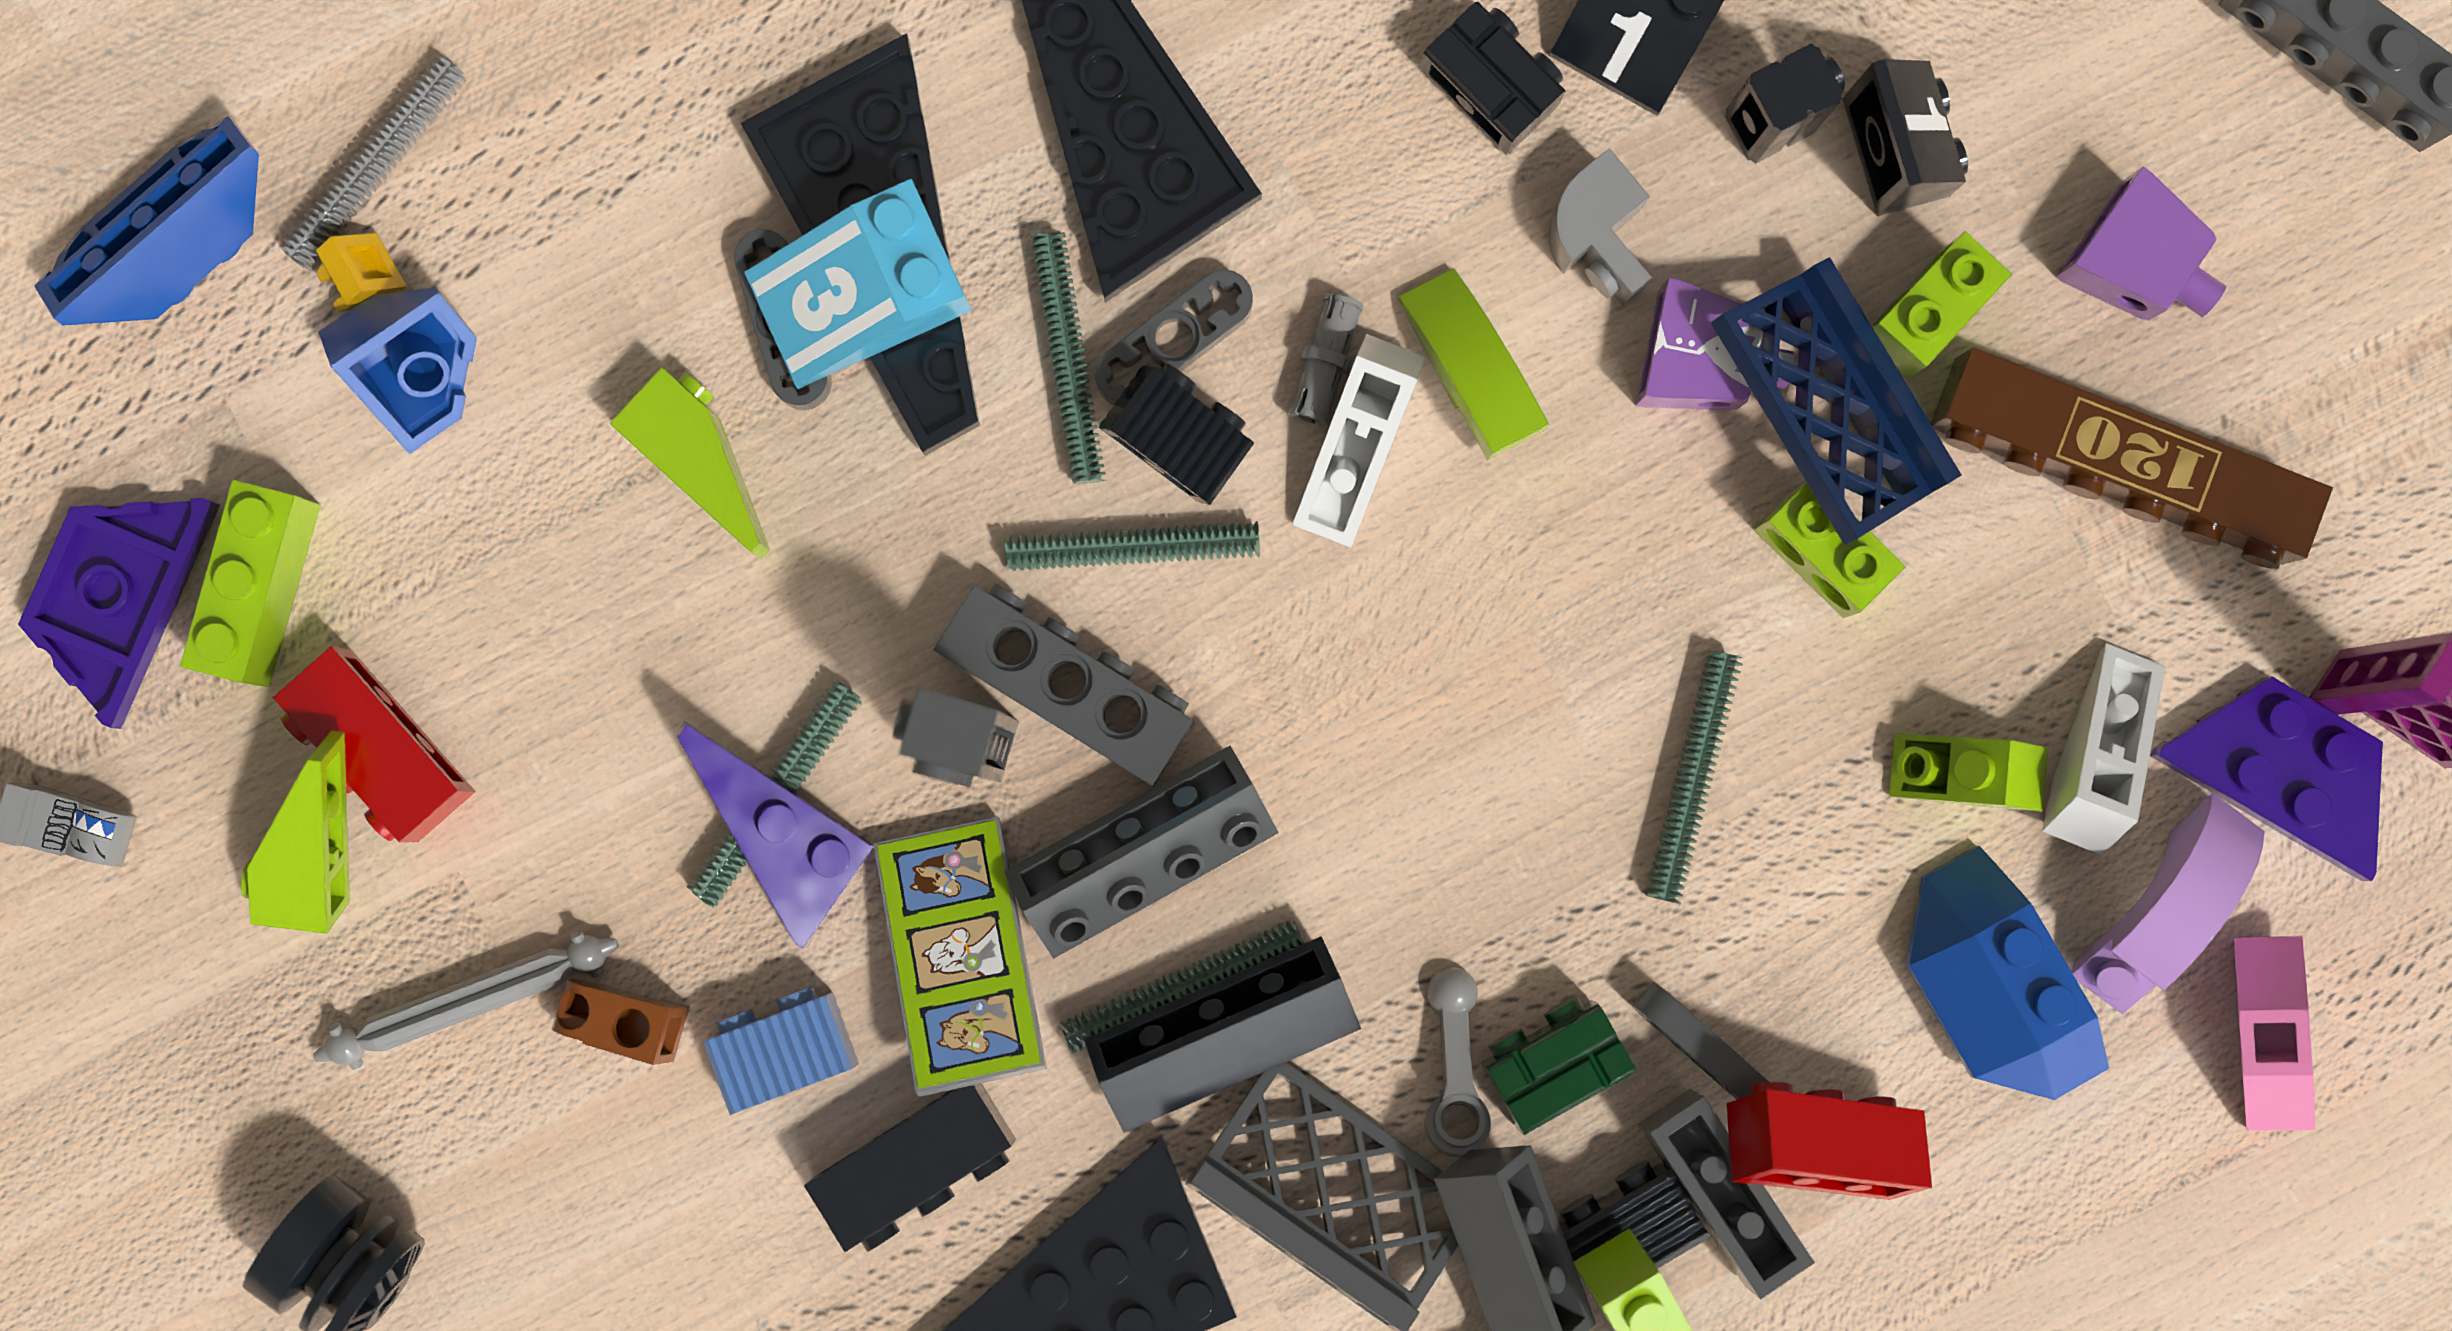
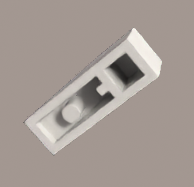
M1366 334L1296 513L1293 526L1351 548L1417 382L1425 356Z
M2108 643L2101 648L2052 779L2042 832L2103 855L2138 821L2166 666Z

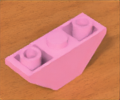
M2302 935L2234 937L2246 1129L2315 1130L2313 1064Z

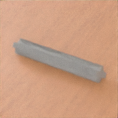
M440 56L435 57L438 64L435 62L430 63L434 70L426 68L425 71L429 76L420 75L424 82L415 81L419 88L410 87L414 95L406 92L404 95L409 101L404 98L399 100L404 107L398 104L394 106L399 113L393 110L389 112L394 119L391 117L384 118L389 125L385 123L379 124L384 131L380 129L374 130L379 137L375 135L369 136L374 143L365 141L369 149L360 147L364 156L355 153L359 162L350 159V163L354 168L345 165L344 168L349 174L340 171L339 174L344 180L335 177L334 180L339 186L330 183L329 186L334 192L326 189L324 192L329 198L325 196L319 197L324 204L314 203L319 211L310 208L309 210L314 217L309 214L304 215L309 223L304 220L299 221L304 229L298 226L294 227L299 235L293 232L289 233L294 241L288 238L284 239L289 247L282 244L279 245L283 252L301 267L308 270L312 269L309 261L316 264L317 260L314 255L320 258L316 250L329 237L336 236L333 231L339 234L342 233L338 225L346 228L347 224L343 219L351 222L352 218L348 213L356 216L357 212L353 207L361 210L362 206L358 201L366 204L367 200L363 195L371 198L372 194L368 189L376 191L377 188L373 183L382 184L378 177L387 178L383 171L392 172L387 164L393 167L397 166L392 158L398 161L402 160L397 152L406 155L407 152L402 146L408 149L412 148L407 140L413 143L417 142L412 134L418 137L422 136L417 128L424 131L427 130L422 122L429 125L432 124L427 116L434 119L437 118L432 110L439 113L442 112L437 104L444 107L447 106L442 98L449 101L452 100L447 92L454 95L457 94L452 86L459 89L462 88L457 80L464 83L467 82L462 75L464 73L447 59Z

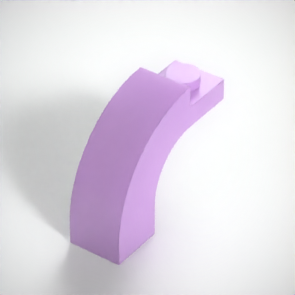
M2212 793L2169 832L2166 853L2161 867L2137 903L2117 924L2074 961L2072 973L2075 979L2122 1015L2155 986L2164 991L2203 952L2239 903L2259 863L2265 831L2216 794Z

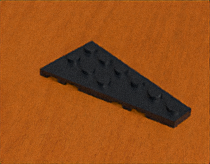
M1022 0L1106 303L1260 201L1262 193L1131 0Z
M907 33L741 123L802 236L849 206L912 179L950 262L911 44ZM957 317L870 357L925 456L980 426L961 317Z
M1163 1134L1121 1173H1118L1103 1186L1086 1204L1070 1218L1068 1217L999 1278L973 1304L956 1316L942 1331H1206L1237 1318V1312Z

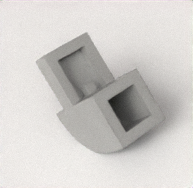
M1610 148L1581 170L1564 190L1552 214L1549 240L1553 257L1563 274L1583 258L1589 265L1585 272L1593 286L1606 298L1614 295L1623 306L1642 291L1652 277L1614 232L1639 213L1650 196Z

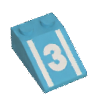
M912 179L849 206L744 272L797 389L972 311Z

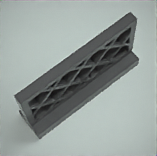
M1287 1062L1264 1071L1259 1075L1204 1159L1198 1163L1185 1183L1192 1190L1393 1331H1408L1420 1313L1417 1309L1458 1247L1452 1227L1427 1233L1420 1198L1421 1194L1438 1191L1434 1179L1443 1171ZM1277 1074L1299 1089L1303 1116L1268 1122L1263 1095ZM1310 1097L1329 1111L1313 1114ZM1256 1107L1259 1124L1242 1127ZM1338 1116L1351 1125L1356 1153L1321 1159L1314 1121ZM1305 1123L1312 1161L1277 1167L1270 1129ZM1261 1131L1267 1170L1243 1174L1221 1159L1236 1135ZM1362 1134L1382 1148L1366 1151ZM1391 1153L1404 1163L1408 1190L1374 1196L1367 1158ZM1358 1160L1365 1198L1330 1204L1323 1166ZM1314 1168L1321 1206L1295 1211L1283 1202L1278 1175ZM1415 1171L1430 1180L1434 1185L1418 1187ZM1269 1176L1272 1194L1255 1183L1253 1179ZM1410 1197L1418 1235L1383 1241L1376 1203ZM1366 1205L1373 1244L1348 1248L1336 1239L1332 1212ZM1322 1214L1325 1231L1305 1217ZM1444 1238L1432 1256L1429 1240ZM1419 1243L1424 1270L1412 1289L1408 1290L1390 1277L1385 1249ZM1375 1251L1378 1268L1358 1254Z

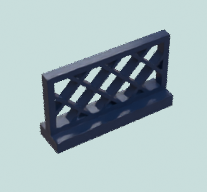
M1830 257L1781 285L1723 313L1710 322L1844 545L1860 538L1924 497L1962 476ZM1782 308L1793 325L1781 320ZM1740 321L1763 331L1762 350L1751 345L1739 325ZM1780 340L1799 349L1798 367L1779 358ZM1815 363L1826 380L1815 376ZM1777 377L1796 386L1795 405L1785 401L1777 388ZM1813 395L1832 403L1831 422L1812 414ZM1849 419L1859 435L1848 431ZM1811 433L1830 441L1828 461L1819 457L1811 444ZM1847 450L1865 458L1864 477L1846 469ZM1882 473L1892 490L1882 486ZM1845 489L1863 497L1862 520L1859 522L1844 499Z

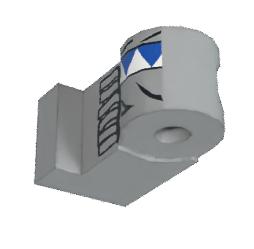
M6 783L0 802V842L13 846H25L60 856L68 855L92 863L121 867L124 863L137 816L114 807L40 785Z

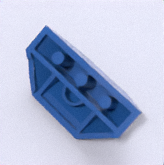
M229 116L218 121L212 129L202 130L176 144L80 228L57 257L52 272L48 271L43 274L34 285L50 314L57 322L66 326L158 319L172 305L185 300L192 292L194 286L220 263L233 258L241 245L253 235L259 153Z
M1975 846L1922 876L1919 888L1920 898L1914 917L1906 966L1970 1077L2056 1100L2108 1070L2109 1064L2098 1016L2032 903L1980 846Z

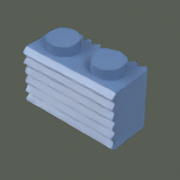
M812 986L777 999L776 1002L780 1012L756 1021L751 1009L715 1023L719 1035L705 1040L703 1043L729 1115L833 1077L859 1065L833 992L817 998Z

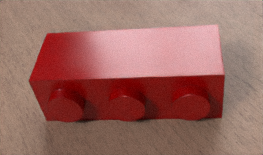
M330 646L272 697L285 712L280 718L284 727L294 738L306 746L312 743L318 748L331 731L345 733L346 793L349 794L354 791L369 808L364 813L366 820L379 835L388 841H392L395 838L399 843L419 842L476 792L352 650Z
M1766 1082L1754 1085L1751 1095L1726 1103L1732 1182L1892 1200L1932 1188L1925 1111L1897 1107L1895 1098L1876 1096L1852 1101L1845 1100V1092L1841 1090L1822 1089L1800 1094L1793 1093L1792 1085L1789 1083Z

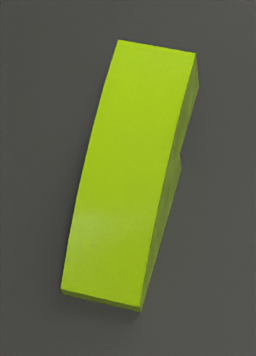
M1455 268L1398 296V300L1455 409L1460 408L1487 461L1544 432L1549 426V422L1497 331Z

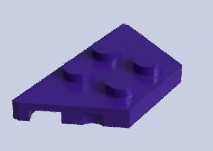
M191 498L190 501L155 503L148 501L125 503L123 506L89 505L69 508L18 625L37 648H42L48 652L52 658L53 667L69 686H76L98 712L94 716L102 725L115 729L122 728L220 504L205 498Z
M2273 676L2259 679L2239 692L2235 699L2222 707H2216L2196 720L2197 723L2172 740L2162 742L2151 752L2150 757L2211 793L2216 794L2221 799L2358 880L2372 881L2377 873L2383 741Z

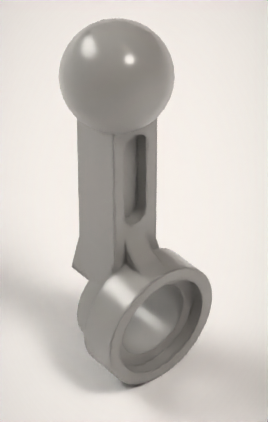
M1447 967L1439 970L1432 976L1427 987L1428 1001L1440 1016L1444 1089L1442 1095L1434 1100L1426 1113L1425 1131L1435 1149L1451 1157H1462L1469 1150L1479 1149L1488 1138L1491 1128L1489 1111L1484 1102L1478 1097L1472 1077L1468 1012L1476 1004L1478 988L1474 978L1467 971L1458 967ZM1451 1105H1462L1468 1108L1476 1119L1474 1135L1462 1140L1449 1136L1443 1129L1441 1122L1442 1113L1445 1108Z

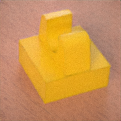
M377 233L332 236L316 250L322 261L317 270V277L320 282L333 281L341 297L336 299L333 305L339 312L351 310L370 296L402 292L407 287Z

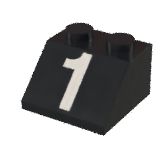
M1578 0L1549 56L1658 117L1724 0Z
M1884 59L1873 62L1844 95L1842 100L1878 217L1949 197L1966 182L1965 174L1968 171V158L1962 141L1959 138H1953L1947 119L1950 111L1949 93L1944 81L1941 78L1935 79L1931 62Z

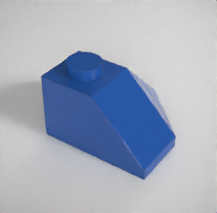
M436 287L370 296L318 332L330 367L409 454L462 419L466 399L464 385L468 364L473 362L477 338L472 329Z

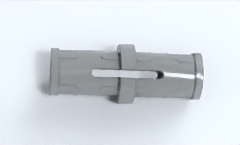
M1329 292L1325 293L1320 317L1311 344L1304 345L1300 358L1302 361H1305L1301 373L1302 376L1288 412L1290 416L1311 424L1316 422L1321 426H1327L1332 401L1341 375L1348 373L1352 360L1347 358L1355 327L1364 306L1356 299L1341 294L1336 296Z

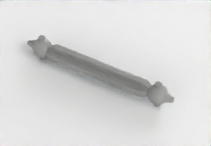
M577 930L570 935L572 942L568 950L548 948L370 1016L358 1029L342 1027L339 1022L333 1023L328 1027L330 1035L326 1043L313 1053V1058L316 1062L333 1061L338 1065H349L352 1070H355L363 1065L361 1057L365 1050L386 1051L562 984L575 970L581 973H590L592 978L599 977L603 973L601 966L604 964L606 957L619 947L616 938L599 939L593 935H584L581 930Z

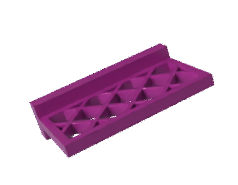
M2452 631L2339 650L2308 698L2337 715L2361 712L2443 768H2452Z

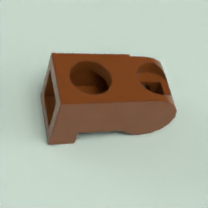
M566 979L552 1030L558 1034L583 1041L582 1044L651 1065L674 1062L690 1006L637 995L595 982Z

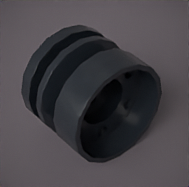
M334 1174L326 1177L312 1188L274 1230L251 1264L242 1286L245 1291L279 1315L289 1311L306 1296L311 1298L299 1324L301 1331H319L328 1322L329 1324L325 1331H365L373 1327L400 1295L408 1282L411 1269L423 1250L425 1241L423 1237L410 1229L402 1233L391 1243L399 1223L390 1214L380 1218L365 1232L359 1231L369 1209L370 1201Z

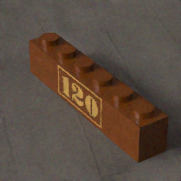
M1975 347L1970 348L1955 358L1931 421L1934 430L1946 434L1944 441L1954 448L1970 453H1981L1982 448L2005 457L2003 464L2013 471L2029 476H2040L2042 472L2065 480L2063 488L2072 494L2094 500L2100 499L2101 495L2124 503L2122 511L2131 517L2152 523L2160 522L2161 518L2183 526L2181 534L2190 540L2210 546H2219L2220 542H2224L2242 549L2241 558L2245 561L2269 569H2279L2280 565L2307 559L2333 487Z

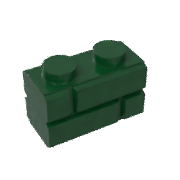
M1577 996L1570 998L1544 1014L1548 1025L1528 1036L1525 1035L1522 1028H1518L1488 1045L1492 1056L1481 1062L1482 1067L1500 1096L1515 1126L1523 1135L1637 1072L1599 1003L1590 1000L1582 1005Z

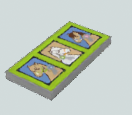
M999 817L873 843L916 1094L920 1097L1047 1069L1016 898L1004 872L1010 866L1002 823Z

